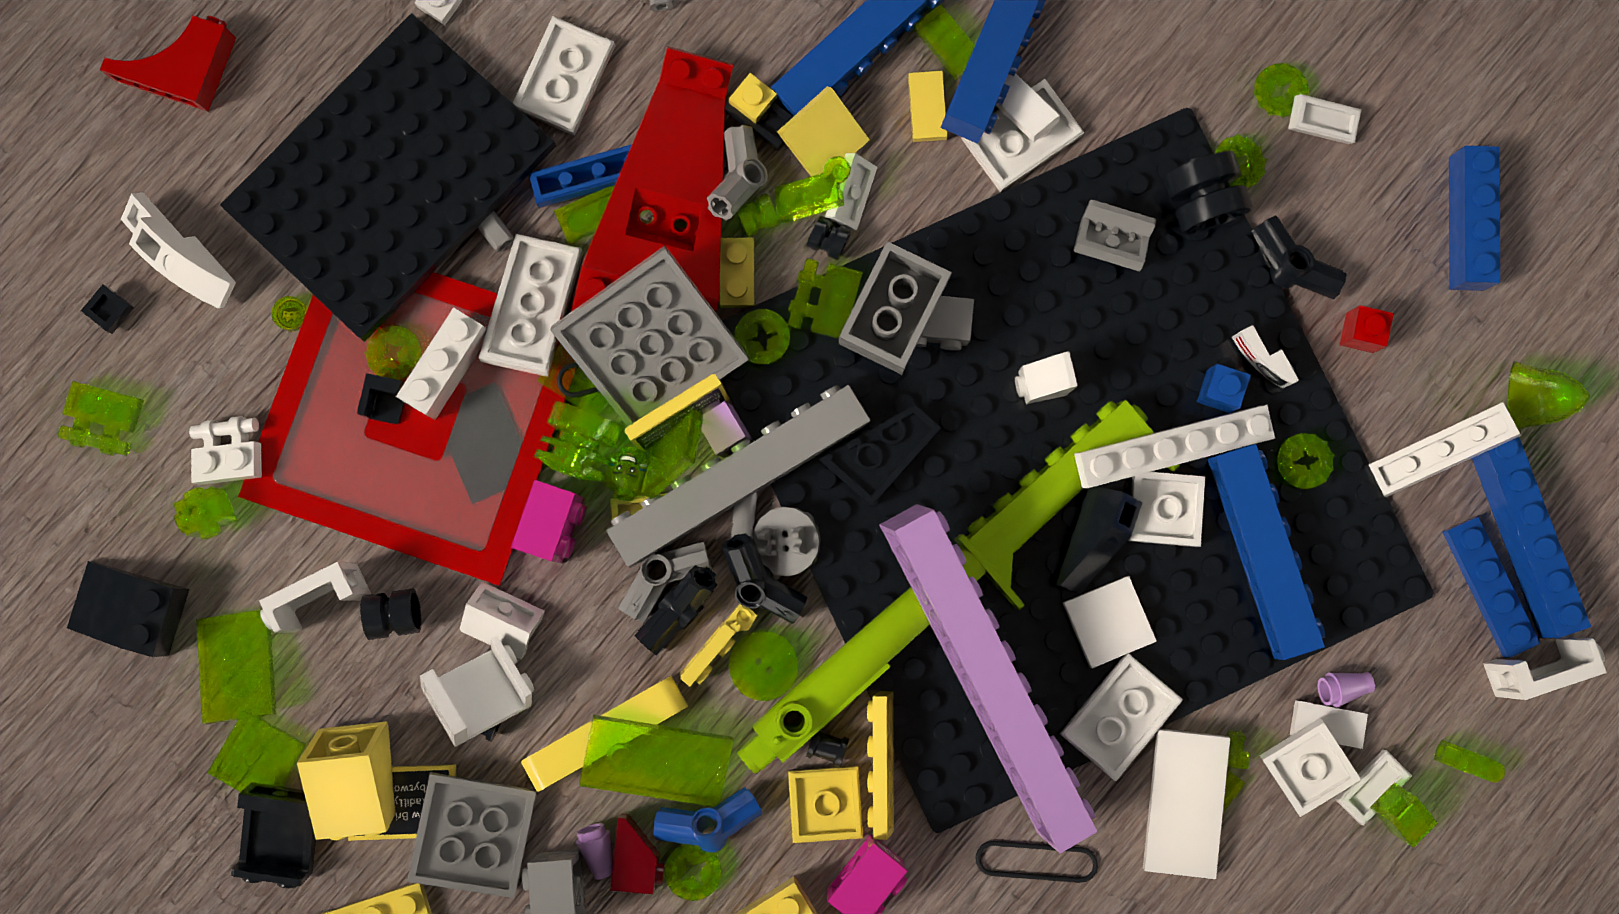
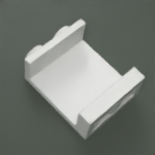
M498 636L491 639L490 651L450 672L437 677L434 670L431 669L420 675L421 688L455 747L532 706L533 684L526 673L520 675L514 665L517 663V659L512 648L508 644L503 646Z

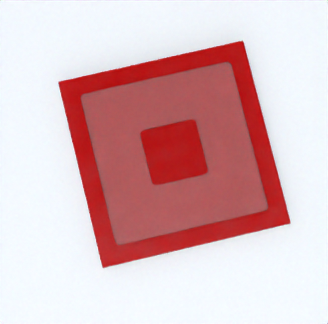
M433 272L366 342L357 337L317 297L312 295L258 443H261L262 477L245 479L238 497L501 586L513 552L511 545L534 480L538 481L567 396L557 386V376L564 366L574 363L575 360L558 340L547 377L480 362L479 351L435 420L406 402L400 424L398 425L367 419L357 415L366 373L401 380L405 383L453 307L487 329L498 293ZM578 367L569 369L563 374L562 384L567 391H570Z

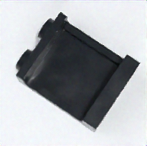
M252 782L238 794L237 808L244 809L239 860L232 867L231 876L242 878L243 881L248 883H259L262 881L277 883L279 887L287 889L302 886L313 873L316 838L304 790Z

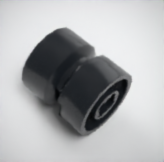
M414 588L392 591L389 598L385 593L362 596L360 603L361 623L368 640L388 638L392 631H395L398 636L420 633L422 625L421 607Z

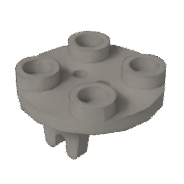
M786 506L770 510L759 519L753 531V539L763 565L767 566L776 575L791 576L802 573L814 565L817 560L821 538L814 518L808 512ZM785 531L788 533V537L784 536ZM785 545L789 546V551L785 550Z

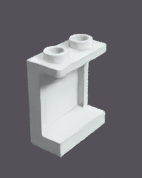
M335 562L259 600L263 608L260 611V615L265 626L270 630L272 629L274 633L297 632L302 629V626L295 614L296 609L334 590L339 600L360 601L362 596L371 595V592L357 564Z
M1561 637L1555 640L1561 655V659L1531 670H1529L1526 661L1494 659L1483 663L1495 697L1528 700L1607 673L1603 664L1605 662L1604 652L1593 638Z

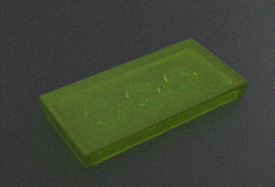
M593 715L579 786L715 807L720 804L734 742L733 737Z

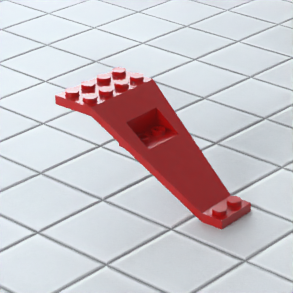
M667 46L658 83L582 262L571 312L663 246L667 247L716 312L719 302L721 217H715L710 212L707 197L723 181L724 107L733 63ZM644 210H649L653 213V218L644 220L640 214ZM677 219H684L687 225L679 229L675 227L674 222Z

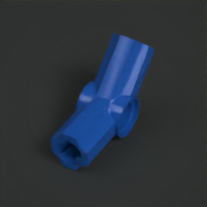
M744 787L714 808H702L696 812L661 807L655 816L653 835L656 840L698 845L703 851L716 852L725 846L729 836L763 813L749 789ZM716 827V829L709 834H703V831L706 828Z

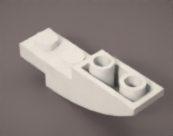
M143 192L131 193L121 220L133 233L129 243L132 248L154 269L186 292L216 308H224L236 284L233 278L195 236L183 238Z

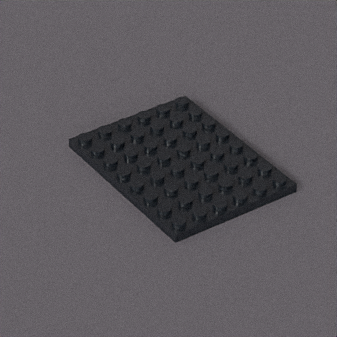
M411 13L220 206L357 337L366 342L557 145L553 139Z

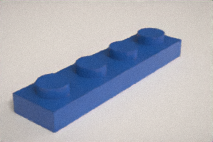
M1472 517L1442 531L1503 658H1511L1539 645L1538 637L1479 517Z

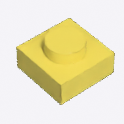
M749 73L730 96L729 103L756 124L776 100L777 93Z

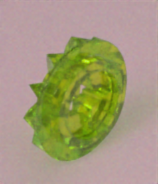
M1277 63L1266 67L1256 78L1253 92L1258 101V107L1267 111L1268 116L1276 115L1282 118L1291 115L1296 95L1308 96L1309 94L1308 82L1303 73L1296 67L1285 63ZM1274 84L1278 87L1290 84V87L1284 94L1286 99L1281 95L1271 97L1276 89Z
M1237 134L1233 137H1227L1216 148L1215 153L1234 151L1236 159L1243 155H1248L1249 157L1245 165L1239 166L1242 175L1229 184L1230 186L1245 185L1249 188L1258 183L1266 173L1265 164L1268 158H1265L1262 154L1263 146H1257L1252 141L1253 137L1245 138Z
M758 309L747 313L741 318L735 330V339L747 353L749 361L754 364H770L780 359L787 350L790 342V332L787 323L779 314L767 309ZM760 323L765 333L778 334L767 340L766 351L763 350L760 342L747 341L758 335L757 330Z
M395 325L378 328L377 332L368 338V345L364 352L368 363L367 366L378 376L396 380L404 379L411 374L421 358L420 343L416 336L406 328ZM385 342L390 343L394 347L401 346V350L397 352L399 365L389 357L383 358L388 352Z
M1300 433L1290 437L1282 444L1278 452L1277 463L1282 477L1289 484L1298 488L1309 489L1327 481L1330 473L1334 470L1333 458L1335 455L1328 447V442L1317 437L1316 434ZM1303 451H1306L1308 456L1319 458L1315 463L1310 464L1311 470H1307L1306 465H1294L1293 463L1298 461L1299 458L1304 457Z
M684 844L677 847L669 856L665 866V879L675 895L685 900L696 901L708 897L715 891L721 879L722 868L716 853L703 851L698 845ZM685 858L694 866L699 863H706L699 872L702 884L693 876L686 877L683 880L680 879L688 869Z

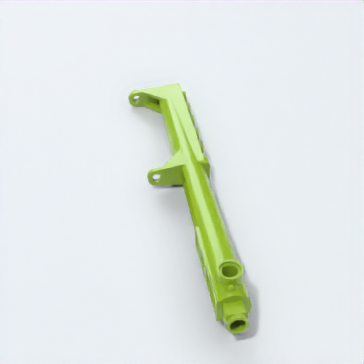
M1127 400L1117 402L1116 404L1113 401L1108 402L1096 413L1099 419L1090 427L1084 424L1070 436L1073 442L1063 450L1060 446L1045 458L1047 465L1040 472L1037 473L1035 469L1029 472L1019 481L1022 488L1013 496L1008 492L995 502L993 507L996 511L987 519L983 516L976 519L966 529L970 533L968 536L959 534L955 538L966 559V564L962 566L968 578L973 576L978 581L985 574L1017 610L1024 606L1020 598L1011 589L1013 553L1084 489L1081 485L1075 453L1154 433L1146 424L1147 416L1138 406L1134 404L1131 406ZM1177 464L1167 468L1175 471L1180 465ZM910 587L752 725L757 734L742 746V749L737 754L754 774H757L760 770L762 771L777 757L784 763L890 668L888 662L930 624L912 588ZM788 712H800V720L793 725L784 723L783 719Z

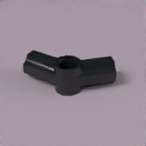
M1276 215L1257 225L1251 231L1272 264L1270 276L1276 285L1282 288H1292L1294 285H1297L1333 300L1340 294L1346 282L1347 273L1316 260L1309 249L1302 245H1296Z
M746 533L737 534L731 539L724 541L722 549L737 585L735 598L738 603L747 608L762 607L791 624L795 623L808 597L773 578L771 570L763 565L752 536H748Z
M695 565L682 581L675 585L658 605L659 609L643 624L634 636L642 645L657 656L681 629L684 630L704 608L703 603L717 587L715 581L716 574L707 566L699 567Z

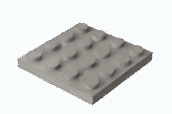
M663 246L553 324L550 329L627 426L711 374H716L720 380L749 360L747 353L666 246Z

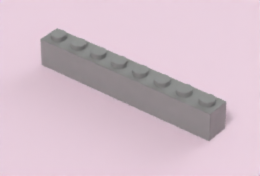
M839 385L828 389L821 394L822 401L812 407L809 403L798 407L791 412L793 418L781 425L778 420L761 430L763 434L761 438L752 443L749 438L731 448L733 452L731 456L722 461L719 457L710 460L701 466L703 470L701 474L692 479L689 475L680 478L671 484L673 488L671 492L662 497L659 493H656L641 502L643 507L641 510L632 515L629 511H626L611 520L610 522L613 527L606 530L627 567L632 568L646 557L659 552L742 500L757 493L868 426L870 419L850 386L847 385L841 389Z

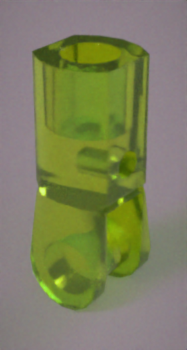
M1441 740L1437 746L1434 760L1494 783L1500 782L1505 776L1504 766L1491 758L1445 740Z

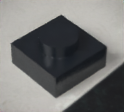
M102 284L80 311L106 332L113 334L135 307L110 287Z

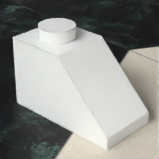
M1069 352L1060 353L1024 365L1018 371L1019 376L1015 377L1017 393L1019 397L1024 396L1026 404L1066 396L1077 387Z

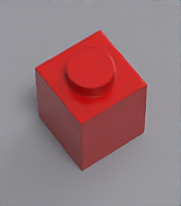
M1362 305L1348 311L1345 316L1340 346L1369 353H1375L1387 347L1394 313Z

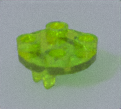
M758 631L746 635L736 644L730 656L729 672L733 684L743 695L753 700L770 701L781 697L792 687L798 675V658L795 649L786 638L774 632ZM757 658L761 659L762 661L760 665H757L755 663V660ZM771 667L773 669L772 673H767L766 668Z

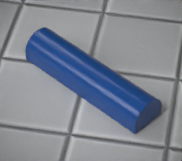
M632 144L529 173L537 206L542 208L613 188Z

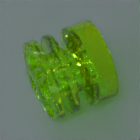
M555 401L547 423L560 431L559 437L541 436L540 441L554 447V450L550 453L537 449L534 458L541 460L551 470L581 481L588 480L603 483L606 474L593 469V464L596 462L610 466L611 461L598 453L600 446L617 448L624 427L595 413Z

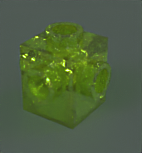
M212 486L204 490L203 487H198L183 494L184 499L173 503L176 514H174L175 523L186 536L200 537L201 540H207L221 534L222 527L237 521L226 491L222 488Z

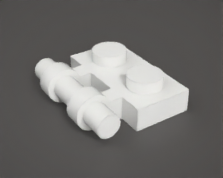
M243 416L231 417L226 422L207 420L201 422L200 425L191 426L189 429L190 437L192 439L204 440L203 448L191 449V483L204 485L261 478V443L249 442V432H256L259 429L258 420L256 418L246 419ZM231 435L232 444L221 445V436Z

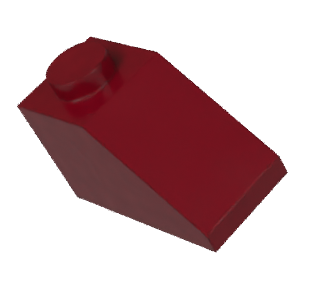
M621 814L617 822L610 891L653 895L657 885H663L665 863H659L660 852L629 814Z

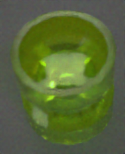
M767 193L758 196L753 203H744L737 211L741 225L748 238L758 234L759 229L764 227L771 229L779 225L775 209Z

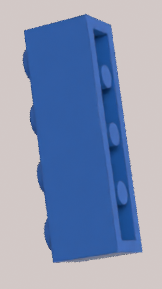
M1464 146L1449 157V290L1484 291L1500 283V147Z

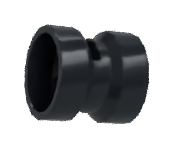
M820 216L806 246L815 251L821 249L827 252L828 257L838 261L847 245L852 230L844 226L836 227L831 224L829 219Z

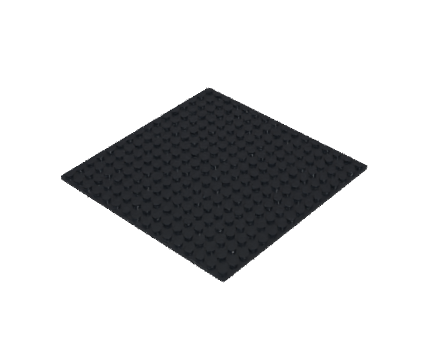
M1183 108L892 242V244L952 272L941 296L974 299L970 342L967 346H961V350H945L940 348V343L927 342L926 347H915L901 375L839 344V336L884 246L723 320V323L747 353L749 359L721 379L741 421L753 439L751 443L763 436L761 430L778 420L781 425L793 418L791 412L806 403H809L811 407L823 400L821 394L836 385H839L841 389L849 385L870 419L868 426L771 484L781 507L798 508L803 512H808L814 518L821 542L817 560L809 568L844 643L848 642L911 587L879 524L918 504L933 509L935 513L939 511L942 513L950 528V531L946 534L952 545H958L955 538L959 534L968 536L970 533L966 529L980 516L987 519L996 510L993 507L995 502L1008 492L1013 496L1022 488L1019 481L1034 469L1037 473L1040 472L1047 465L1045 458L1060 446L1063 450L1073 442L1070 436L1084 424L1090 427L1099 419L1096 413L1108 402L1113 401L1116 404L1117 402L1127 400L1131 406L1133 404L1138 406L1148 418L1146 424L1156 433L1230 414L1197 403L1207 369L1220 364L1251 375L1241 407L1231 413L1261 405L1268 406L1275 439L1260 442L1256 445L1258 450H1262L1266 456L1268 469L1265 471L1269 483H1273L1278 491L1279 503H1277L1280 516L1285 517L1289 524L1291 536L1288 539L1292 551L1295 550L1301 559L1302 570L1299 572L1303 584H1307L1312 592L1314 603L1311 604L1315 618H1319L1324 627L1325 638H1322L1325 647L1286 660L1274 659L1207 460L1234 450L1181 463L1175 471H1171L1167 467L1151 471L1205 477L1201 547L1127 540L1083 592L1077 594L1056 584L1060 575L1061 565L1064 563L1071 542V535L1075 530L1082 509V502L1089 489L1084 488L1013 553L1011 589L1024 604L1020 610H1017L1003 596L985 574L977 581L983 593V596L979 597L984 609L989 608L999 624V628L995 631L1000 641L1005 640L1016 658V660L1012 661V664L1017 674L1021 672L1032 689L1028 696L1033 706L1038 704L1048 721V724L1044 725L1049 737L1054 736L1064 752L1060 759L1065 769L1070 767L1073 770L1091 760L1062 737L1060 732L1123 658V656L1090 668L1063 606L1065 601L1123 577H1130L1156 642L1132 651L1129 654L1183 699L1161 726L1163 727L1431 599L1434 594L1387 497L1383 495L1369 467V462L1282 288L1271 279V266L1262 248L1252 235V228L1246 216L1244 215L1231 222L1199 233L1182 234L1175 212L1182 205L1191 201V199L1171 201L1163 178L1172 170L1194 158L1214 154L1190 108ZM1090 200L1107 203L1156 219L1155 228L1149 238L1145 262L1140 272L1074 252L1081 219ZM1253 325L1269 355L1283 350L1299 381L1285 388L1274 384L1252 366L1239 350L1232 337ZM1069 352L1077 387L1066 396L1026 404L1024 396L1019 397L1015 385V377L1019 376L1018 371L1020 368L1060 353ZM916 405L937 423L941 429L872 506L866 503L819 461L820 458L836 451L848 442ZM1132 477L1098 485V487L1121 491L1131 496ZM929 624L888 662L890 668L867 687L866 690L871 700L879 691H893L894 750L932 831L941 833L1018 796L934 630Z

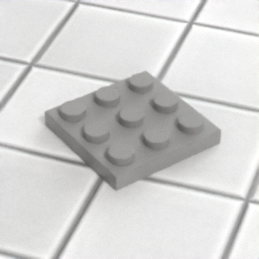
M430 772L407 882L514 898L536 790Z

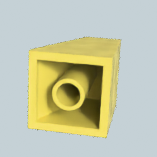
M387 721L318 729L297 762L316 840L327 838L341 840L348 836L356 835L373 837L387 832L395 816L390 738Z

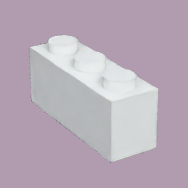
M453 307L396 397L435 420L482 348L487 329Z

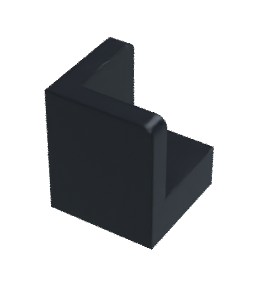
M366 373L357 415L395 425L400 424L405 402L397 398L396 395L404 385V382Z

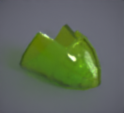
M1513 361L1508 384V412L1518 430L1564 421L1579 412L1590 400V394L1584 386L1568 374Z

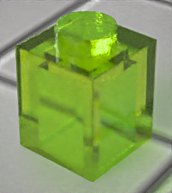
M1395 782L1370 807L1393 835L1412 848L1438 823L1415 795Z

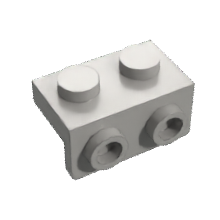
M1090 200L1081 219L1074 252L1140 272L1145 262L1149 238L1155 228L1156 219L1107 203Z

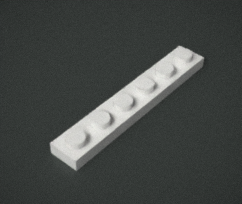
M1261 405L1082 451L1074 455L1082 488H1090L1275 439L1268 406Z

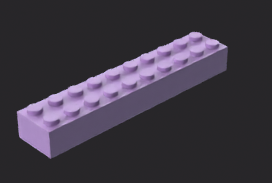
M916 504L879 524L1037 833L1059 853L1097 833L1092 822L1096 815L1089 802L1085 798L1081 800L1076 790L1080 784L1070 767L1065 769L1060 759L1064 752L1054 736L1049 737L1044 725L1048 724V721L1038 704L1033 706L1028 696L1032 689L1025 676L1021 672L1017 674L1012 664V661L1016 660L1012 649L1005 640L1000 641L995 631L999 628V624L989 608L984 609L979 597L983 596V593L973 576L968 578L962 566L966 564V559L959 546L951 544L946 534L950 531V528L940 511L935 513L933 509Z

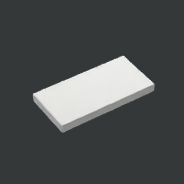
M519 234L515 235L480 351V362L548 377L558 344V339L550 329L553 324L566 315L583 256L582 248Z
M1160 728L1157 731L1143 861L1144 871L1216 879L1230 737Z

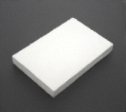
M552 16L513 104L526 116L575 136L616 46L614 41Z
M1043 79L1031 89L1060 115V122L1037 141L1033 142L1001 110L994 113L998 117L990 135L983 133L978 144L963 137L961 138L1000 193L1084 134V131L1046 79Z
M1128 653L1123 656L1060 732V735L1110 778L1117 781L1183 699Z

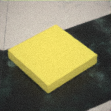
M828 86L777 131L808 174L819 185L842 166L846 153H856L870 140L835 91Z
M858 766L788 771L793 843L863 838Z

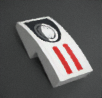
M1253 325L1232 337L1239 350L1252 366L1274 384L1285 388L1299 381L1283 350L1269 355Z

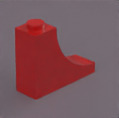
M192 16L180 37L163 51L147 58L131 61L113 60L104 57L100 71L113 81L209 112L236 37L226 28L227 23L216 17L207 16L205 20Z

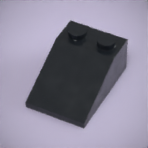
M88 561L67 629L112 646L149 657L169 656L190 589Z

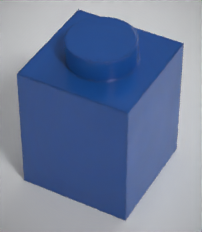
M1220 364L1212 366L1206 371L1197 403L1227 413L1239 409L1251 375Z

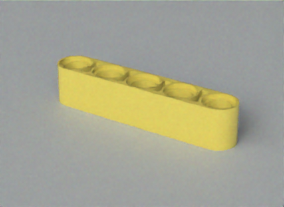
M670 676L521 760V763L536 791L539 792L687 708L688 705L674 679Z

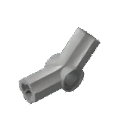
M745 125L730 127L724 132L729 172L725 174L723 181L707 197L710 212L715 217H721L725 220L730 219L748 198L767 182L768 174L766 168L757 158L753 129Z
M705 542L646 557L618 609L645 624L668 583L683 579L695 565L699 567L707 566L712 570ZM661 560L666 565V575L660 580H653L649 575V566L652 562Z

